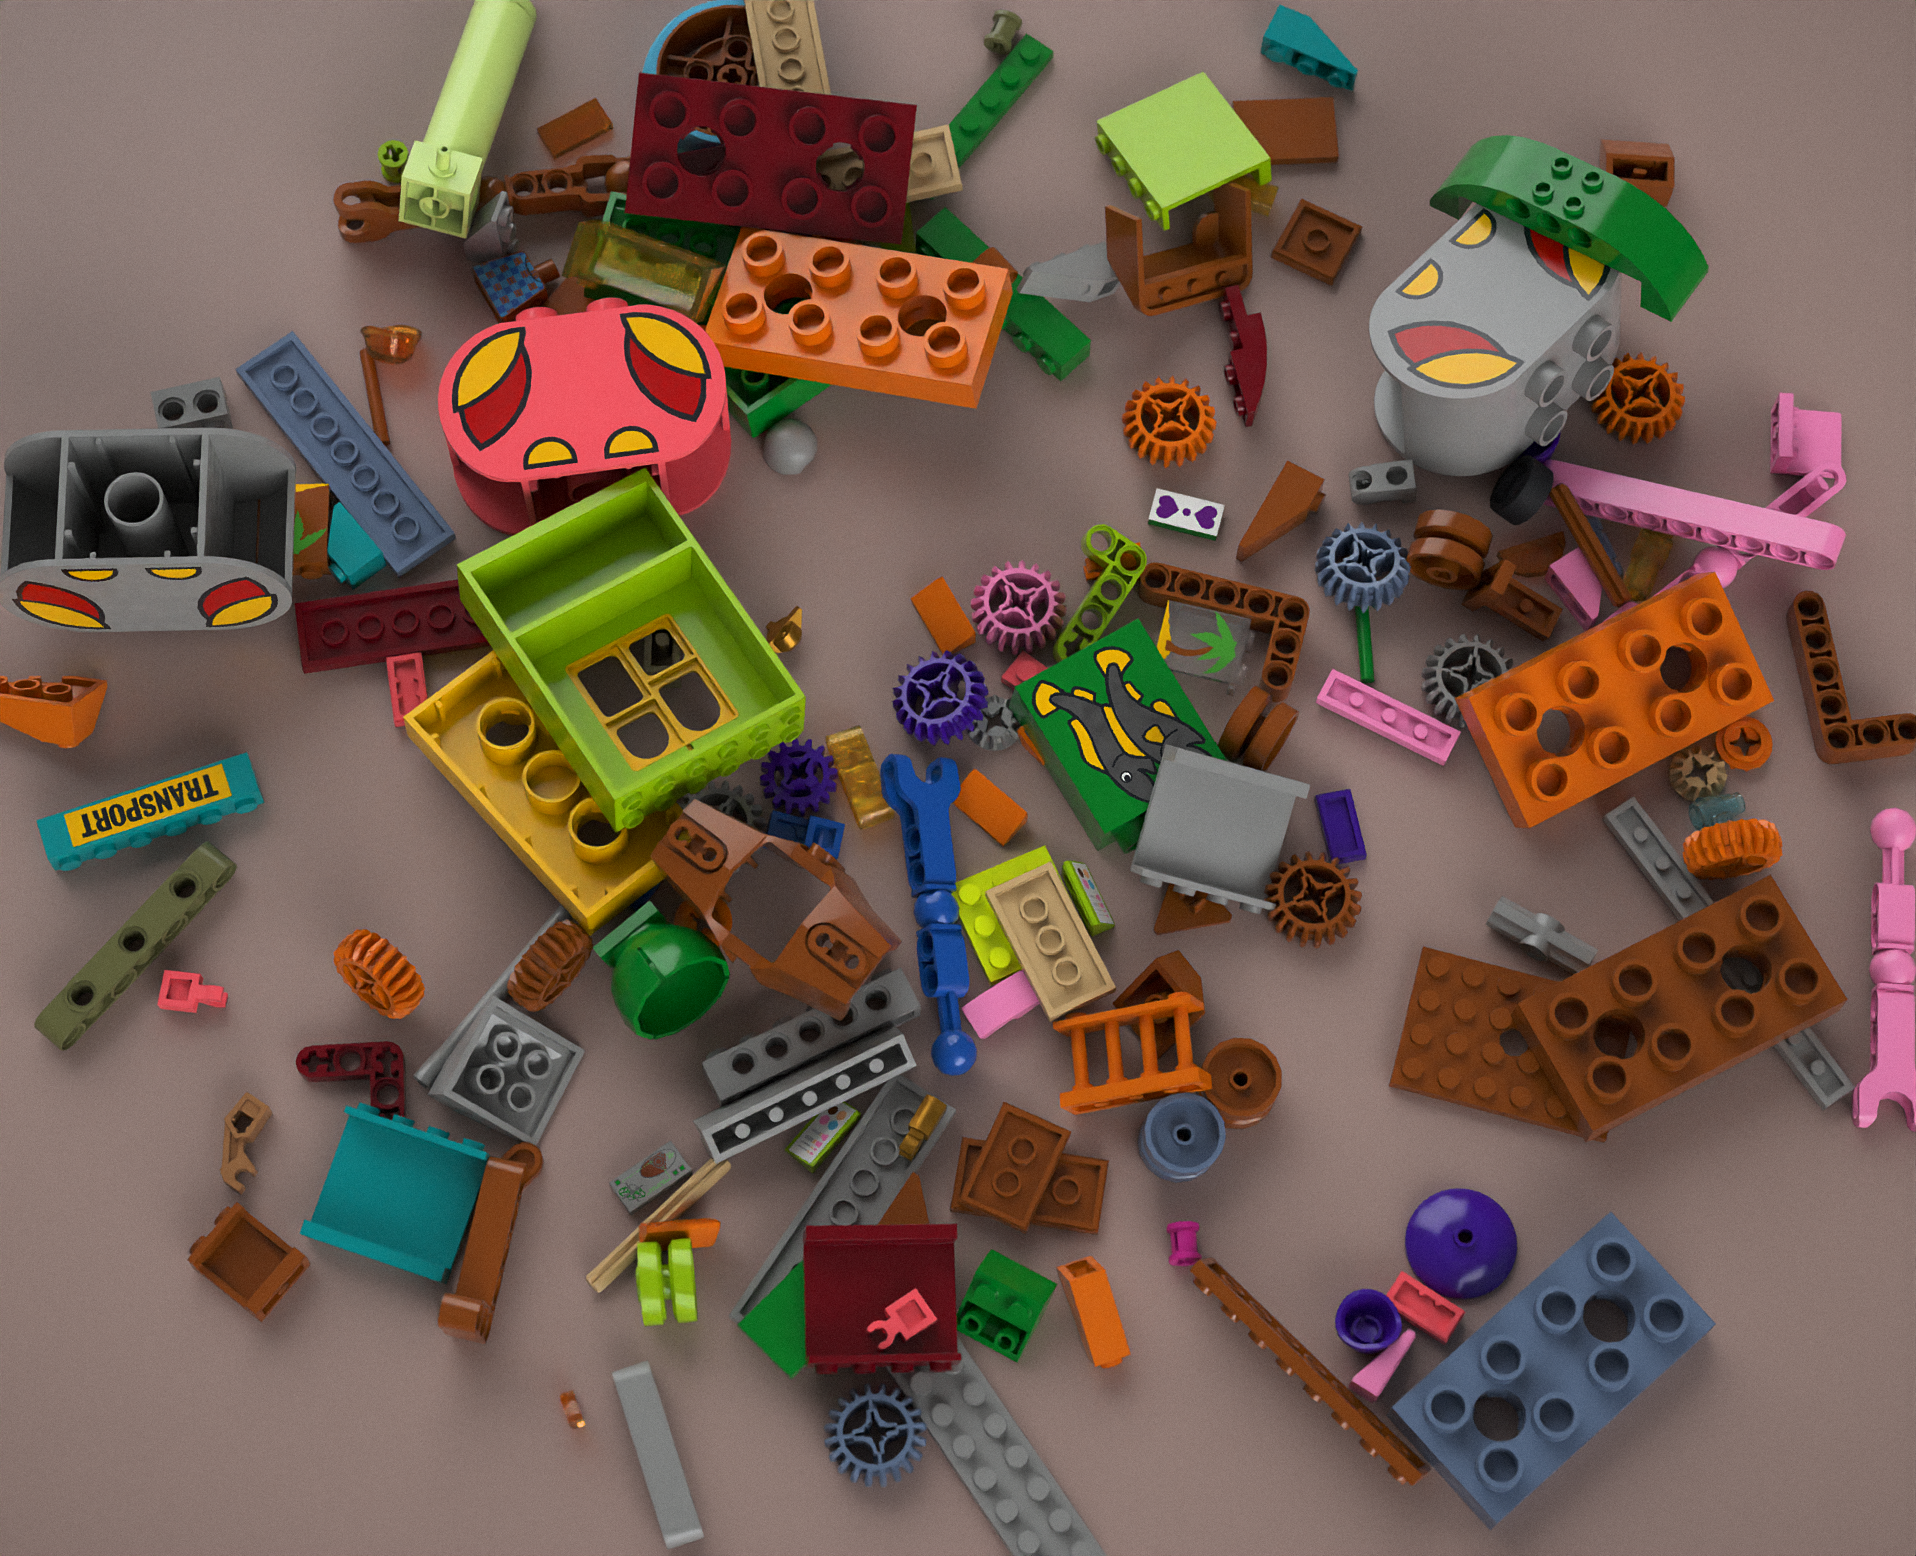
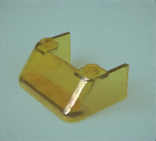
M594 219L578 222L561 276L565 278L577 277V284L594 290L597 289L598 285H608L669 307L671 310L683 314L695 323H699L704 320L722 282L727 265L614 223Z

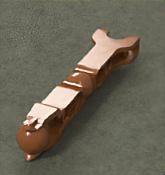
M612 154L584 155L576 160V164L566 167L516 173L511 177L504 175L505 182L494 176L481 177L479 204L476 212L501 191H505L508 194L510 207H513V213L527 216L562 211H581L588 218L602 216L605 213L611 191L627 195L630 156L616 158ZM605 176L604 186L607 193H587L589 187L585 181L586 179ZM366 180L342 184L334 193V205L340 215L338 229L342 238L349 243L378 241L395 231L422 227L399 221L401 185L387 186L376 181ZM553 188L565 189L562 192L551 191ZM522 191H526V192H529V193H530V194L527 195V196H519V195H517L519 192H522ZM348 196H355L360 199V203L347 205L343 200ZM353 221H364L363 226L358 230L348 228V225Z

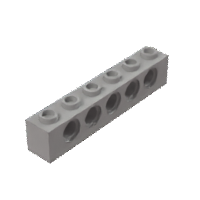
M902 968L894 971L891 969L882 970L871 978V982L859 988L850 1000L847 1014L853 1018V1021L847 1026L835 1024L833 1017L808 1006L805 1010L806 1013L795 1018L792 1016L783 1017L772 1025V1029L762 1034L756 1031L744 1036L739 1040L740 1044L728 1050L722 1047L710 1052L706 1056L707 1060L701 1062L702 1070L720 1107L891 1024L898 1027L919 1017L921 1005ZM872 998H880L885 1001L886 1006L881 1010L875 1011L868 1008L866 1003ZM807 1029H813L820 1034V1037L814 1042H806L800 1038V1035ZM773 1045H781L787 1050L786 1054L780 1058L770 1057L767 1051ZM740 1061H749L754 1066L747 1074H739L733 1068Z

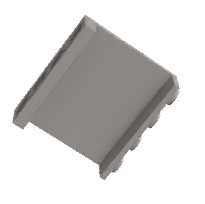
M1166 744L1130 871L1141 875L1140 882L1161 888L1162 881L1175 884L1173 891L1194 897L1197 890L1208 893L1206 900L1227 905L1229 899L1241 902L1240 909L1260 914L1262 908L1273 911L1276 904L1264 900L1268 896L1264 893L1265 885L1272 882L1269 876L1271 872L1275 871L1295 798L1298 796L1307 799L1310 784Z

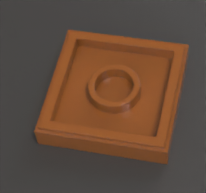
M1301 198L1271 253V258L1332 286L1358 240L1363 227Z

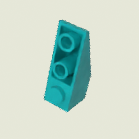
M1279 4L1263 36L1260 53L1266 55L1273 62H1283L1297 68L1298 71L1305 75H1314L1326 80L1336 88H1345L1353 91L1358 73L1354 65L1311 17Z

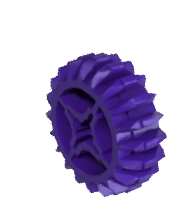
M946 650L940 658L937 652L932 651L930 659L927 661L923 657L918 656L919 665L914 667L907 664L906 669L909 674L907 676L898 675V681L902 686L893 688V694L897 698L892 701L893 708L897 712L896 719L900 724L904 725L903 728L907 734H914L915 738L921 743L927 739L930 744L935 746L941 738L944 744L949 745L951 736L954 735L958 739L963 740L962 731L967 728L969 731L974 732L973 720L983 721V714L980 710L988 708V701L985 696L989 695V690L986 684H984V675L981 671H977L978 668L973 661H967L964 655L960 653L954 657L951 652ZM961 680L966 685L963 700H960L957 696L959 691L958 685ZM918 696H922L924 699L921 706L923 711L920 716L916 714Z

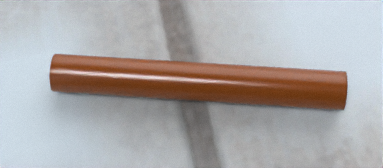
M364 348L359 351L373 430L382 443L388 446L390 445L374 353L373 349Z

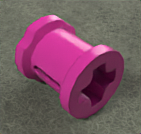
M1180 1221L1168 1224L1166 1229L1171 1237L1172 1255L1168 1257L1169 1264L1173 1266L1195 1265L1199 1259H1202V1255L1198 1253L1196 1233L1199 1231V1223Z

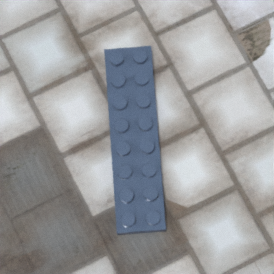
M293 331L235 369L238 377L323 484L330 485L335 499L346 508L381 549L386 563L398 578L456 539L455 532Z

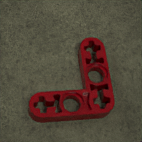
M380 1041L312 1045L305 1047L297 1055L296 1066L300 1075L309 1082L370 1079L371 1106L380 1109L382 1113L391 1114V1120L394 1115L393 1113L398 1111L399 1116L406 1118L405 1057L401 1048L394 1042ZM385 1052H391L393 1057L397 1058V1060L391 1061L390 1064L392 1077H385V1067L382 1062L378 1061V1059L385 1057ZM348 1053H356L361 1057L359 1067L352 1071H346L340 1065L341 1059ZM329 1054H334V1072H330L329 1064L317 1065L315 1072H310L308 1066L304 1065V1063L311 1061V1056H317L319 1062H331ZM392 1086L399 1092L397 1100L389 1105L379 1102L378 1094L380 1090L384 1087ZM384 1114L379 1115L380 1117L386 1118Z

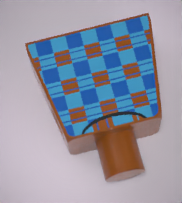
M525 251L515 252L471 267L474 283L498 324L516 321V316L521 311L541 307L548 299L545 284L560 277L559 271L551 258L533 266Z

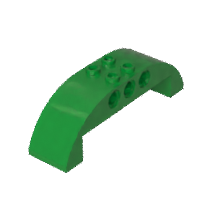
M1498 135L1481 139L1471 146L1429 200V206L1458 220L1473 202L1640 281V307L1672 322L1709 270L1706 259L1692 236L1666 208L1651 196L1611 173L1555 147L1529 138Z

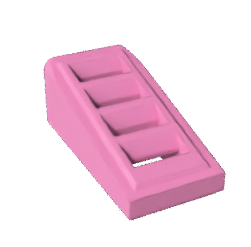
M1409 1329L1399 1336L1393 1344L1389 1345L1353 1377L1349 1384V1389L1371 1403L1376 1402L1412 1345L1416 1333Z

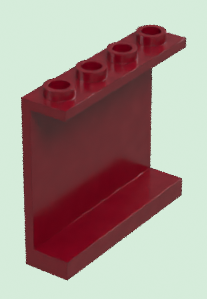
M957 1224L805 1226L803 1230L806 1368H815V1374L838 1373V1367H853V1373L856 1374L875 1373L876 1367L891 1366L892 1373L914 1372V1366H929V1372L952 1371V1365H958L961 1362V1353H958L954 1254V1243L958 1239ZM916 1288L936 1316L937 1321L906 1343L903 1342L899 1334L896 1335L893 1343L887 1350L878 1352L876 1348L881 1342L886 1340V1336L880 1330L867 1335L866 1330L868 1326L877 1320L887 1321L888 1318L883 1312L884 1309Z

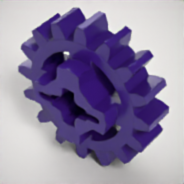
M797 738L792 741L791 747H787L784 742L780 743L779 753L772 750L768 752V759L771 763H761V771L765 774L760 776V785L767 786L763 790L765 799L774 797L772 801L773 808L776 810L781 805H784L786 814H791L794 808L798 809L800 816L803 817L806 812L805 808L808 807L815 813L819 812L818 802L821 801L829 804L830 796L827 792H836L837 783L832 781L838 778V770L831 768L834 765L833 756L824 757L825 747L823 745L819 746L816 750L813 749L811 739H808L804 746L799 745ZM818 767H820L823 773L822 783H819L818 778L814 776L817 773ZM776 771L783 778L779 788L775 782ZM804 774L805 779L800 778V776ZM795 775L798 778L793 780L792 776Z

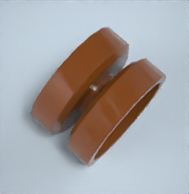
M1437 509L1421 513L1413 534L1415 541L1411 542L1406 561L1411 566L1410 573L1426 583L1445 589L1467 590L1478 586L1485 566L1483 559L1488 555L1493 538L1490 529L1481 521L1455 511Z
M1254 686L1233 712L1217 745L1224 757L1230 762L1239 759L1247 749L1242 762L1243 766L1266 772L1289 737L1298 719L1299 711L1282 702L1277 704L1267 716L1272 704V695Z
M1232 1038L1220 1042L1208 1052L1201 1069L1211 1074L1212 1089L1196 1092V1095L1204 1097L1217 1108L1224 1120L1225 1128L1245 1129L1257 1125L1269 1115L1281 1089L1282 1071L1276 1056L1265 1045L1250 1038Z

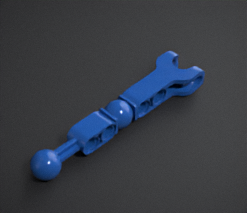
M889 754L882 762L880 769L882 795L887 804L900 817L908 882L912 889L911 896L917 898L914 903L913 913L917 924L922 928L916 931V936L918 937L917 957L922 991L927 997L937 998L941 1034L932 1044L931 1058L941 1073L958 1076L970 1070L977 1058V1048L974 1040L966 1032L962 1031L958 998H963L969 988L965 941L961 933V925L955 924L959 918V906L956 898L951 894L957 888L955 885L956 868L949 807L957 799L961 791L958 768L952 758L939 757L929 764L926 769L925 782H922L915 775L909 757L901 754Z

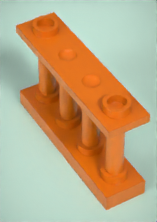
M1174 992L1169 994L1168 999L1090 1015L1082 1012L1070 1013L1065 1015V1020L1053 1022L1054 1030L1066 1037H1071L1075 1079L1072 1091L1059 1093L1060 1107L1073 1115L1162 1099L1176 1093H1193L1212 1089L1211 1074L1197 1067V1064H1193L1188 1013L1204 1010L1203 1002L1188 992ZM1174 1016L1178 1066L1175 1067V1071L1163 1073L1158 1069L1154 1020ZM1139 1023L1144 1072L1140 1074L1141 1078L1128 1080V1078L1124 1077L1119 1027ZM1105 1030L1109 1079L1106 1080L1104 1085L1094 1086L1090 1084L1085 1033Z

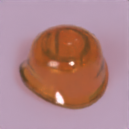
M409 325L365 326L360 329L369 356L380 363L398 365L410 361L422 336L421 330Z

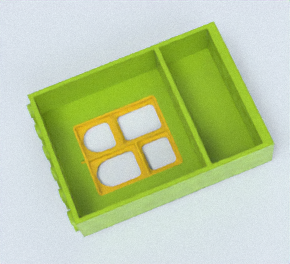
M646 468L457 564L461 602L615 832L625 827L627 829L636 827L649 814L657 810L665 811L669 809L682 796L688 793L696 794L707 786L708 782L719 776L727 777L733 774L741 764L750 759L758 760L764 757L772 747L782 742H792L804 731L806 696ZM665 629L684 653V659L655 675H647L629 650L631 644L655 631ZM614 656L619 660L643 698L640 702L607 717L602 714L579 680L578 673L606 657ZM691 672L699 675L720 708V716L717 722L709 729L702 731L690 730L678 722L659 693L662 687ZM647 714H654L666 729L669 743L665 751L659 756L650 759L636 757L625 748L617 736V732L622 727Z

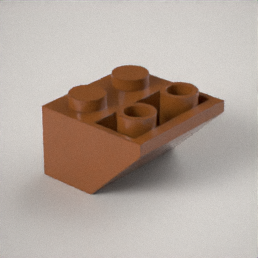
M1601 139L1599 168L1634 185L1651 196L1663 207H1667L1674 190L1675 161L1669 144Z

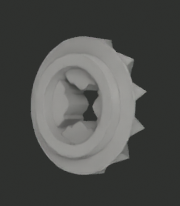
M995 694L992 697L986 698L988 708L980 710L983 714V721L973 720L974 732L966 728L969 737L976 745L991 751L1003 750L1013 745L1019 738L1017 731L1021 727L1009 708L1010 698H1000ZM1002 712L1000 723L1004 727L996 725L986 733L988 720L985 717L994 718L996 714Z

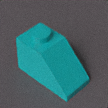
M340 502L334 505L327 548L331 562L328 569L340 584L345 581L354 590L386 567L387 564L381 549Z

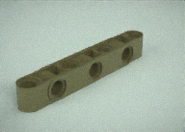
M209 841L201 844L43 1009L35 1020L34 1027L60 1050L65 1051L72 1047L234 875L237 864ZM188 886L195 887V891L191 896L186 898L179 897V893L183 888ZM141 939L145 941L143 947L138 951L128 950L129 945L134 940ZM86 993L93 994V999L90 1003L83 1006L77 1005L80 996Z

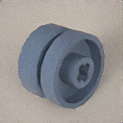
M1188 1092L1171 1094L1158 1101L1142 1122L1137 1138L1139 1155L1146 1167L1161 1179L1174 1183L1192 1181L1203 1175L1221 1154L1226 1133L1224 1120L1217 1108L1204 1097ZM1178 1133H1181L1185 1136L1183 1141L1178 1139Z

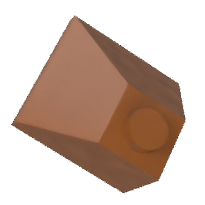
M1176 950L1156 958L1112 1004L1116 1009L1165 1000L1168 999L1169 994L1174 992H1188L1204 1004L1202 980L1182 953ZM1205 1006L1204 1010L1188 1013L1190 1029L1205 1015ZM1174 1016L1154 1020L1157 1059H1160L1176 1043ZM1139 1023L1131 1024V1028L1140 1038Z

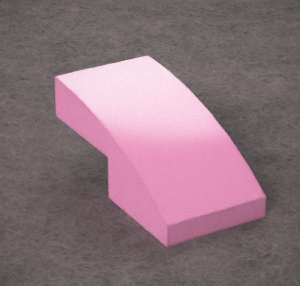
M1022 969L964 1005L961 1010L979 1038L986 1039L1013 1018H1021L1040 1003Z

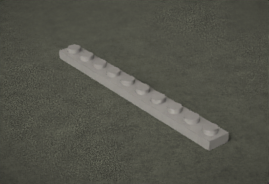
M1634 796L1605 814L1603 821L1679 921L1715 903L1693 873L1688 872L1687 865L1684 864L1683 860ZM1738 957L1723 960L1724 962L1720 969L1721 975L1730 988L1742 990L1749 994L1760 991L1763 980L1760 971L1753 963ZM1810 1027L1774 1045L1822 1110H1825L1855 1088Z

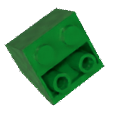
M991 1249L977 1268L956 1314L957 1331L1018 1362L1044 1315L1058 1284Z

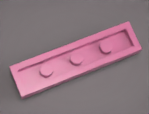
M1332 669L1316 699L1317 704L1442 766L1445 765L1461 733L1335 669Z

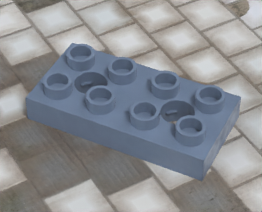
M1610 1212L1395 1403L1386 1416L1488 1529L1492 1530L1701 1340L1716 1323L1614 1214ZM1594 1300H1606L1617 1305L1627 1319L1626 1337L1617 1342H1604L1592 1336L1583 1321L1584 1305ZM1486 1397H1497L1507 1401L1515 1409L1519 1418L1517 1436L1508 1441H1493L1482 1435L1474 1423V1412L1476 1409L1474 1404Z

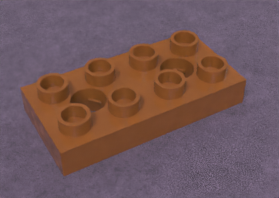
M1770 874L1517 1003L1511 1017L1586 1143L1837 1013L1848 999ZM1738 957L1753 963L1762 976L1763 983L1759 989L1760 991L1749 994L1742 990L1730 988L1721 975L1720 969L1724 962L1723 960ZM1603 1022H1617L1627 1027L1633 1033L1637 1042L1636 1050L1633 1053L1634 1056L1620 1059L1601 1052L1594 1041V1032L1598 1027L1597 1025Z

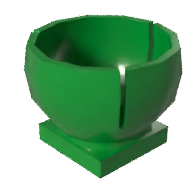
M648 901L592 947L599 957L612 969L611 992L624 1023L636 1035L650 1040L676 1034L700 1019L721 997L730 978L727 961L714 942L702 932L688 927L673 925L651 901Z

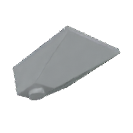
M491 996L445 1061L428 1096L457 1113L519 1142L532 1143L536 1146L585 1050L497 997Z

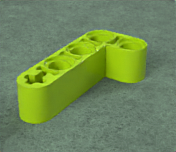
M1105 524L1093 526L1082 537L1081 549L1083 553L1104 569L1055 642L1053 657L1057 663L1067 658L1065 655L1067 649L1063 645H1069L1078 635L1083 637V639L1078 642L1074 650L1075 652L1098 641L1147 564V556L1140 546ZM1092 534H1101L1106 538V550L1098 551L1092 546ZM1123 553H1129L1135 557V570L1128 571L1122 567L1120 558ZM1109 582L1116 587L1117 597L1115 600H1108L1102 595L1101 587L1103 583ZM1084 612H1092L1097 616L1098 626L1095 630L1087 629L1083 625L1082 615Z

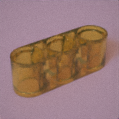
M860 725L825 736L829 754L834 758V767L838 770L839 780L859 829L863 830L894 819L893 809L883 798L881 776Z

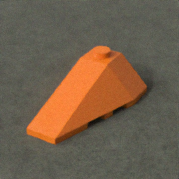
M0 676V722L42 742L57 744L60 748L76 747L94 731L108 687L107 680L80 676H63L62 682H42L41 676H29L28 679L8 682V677Z

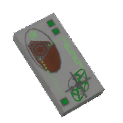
M669 1141L609 1182L629 1214L632 1215L692 1174V1170L674 1144Z

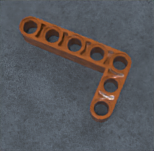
M1153 562L1145 566L1139 577L1138 594L1143 602L1166 609L1169 600V610L1217 621L1215 617V612H1217L1227 624L1271 634L1259 688L1272 695V702L1278 703L1288 697L1310 615V608L1304 599L1163 563ZM1158 580L1163 586L1152 588L1146 582ZM1184 588L1194 589L1197 592V594L1192 597L1186 596L1181 592V590ZM1225 596L1232 603L1221 605L1215 598ZM1260 605L1266 611L1264 613H1255L1250 609V606ZM1288 613H1294L1298 615L1301 620L1297 622H1291L1284 617V615ZM1287 645L1293 652L1283 654L1276 647ZM1271 677H1279L1285 682V684L1281 686H1274L1268 681V679Z
M1806 590L1796 595L1786 613V622L1818 757L1827 764H1841L1910 754L1916 748L1915 714L1903 713L1856 720L1851 719L1825 602L1814 591ZM1798 608L1808 609L1813 616L1803 615ZM1805 640L1815 641L1820 649L1811 648ZM1813 673L1823 674L1827 682L1817 680ZM1827 705L1831 707L1835 715L1826 714L1821 709V706ZM1898 730L1908 731L1912 739L1903 738ZM1863 734L1874 736L1877 744L1867 742ZM1834 738L1838 740L1843 748L1833 747L1828 739Z
M489 1156L456 1293H445L439 1309L438 1327L447 1336L483 1344L487 1342L525 1185L527 1163Z

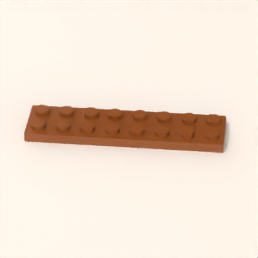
M1213 1257L1197 1261L1189 1270L1196 1276L1193 1283L1207 1296L1213 1293L1223 1303L1220 1307L1221 1310L1232 1321L1237 1323L1241 1320L1251 1330L1248 1336L1263 1350L1269 1347L1278 1356L1275 1362L1284 1372L1290 1376L1296 1373L1306 1383L1303 1389L1317 1403H1321L1324 1400L1334 1410L1331 1416L1342 1428L1348 1430L1351 1427L1362 1437L1359 1441L1360 1445L1375 1458L1380 1455L1388 1462L1390 1466L1387 1468V1471L1399 1483L1404 1485L1408 1482L1411 1486H1414L1427 1475L1431 1468Z

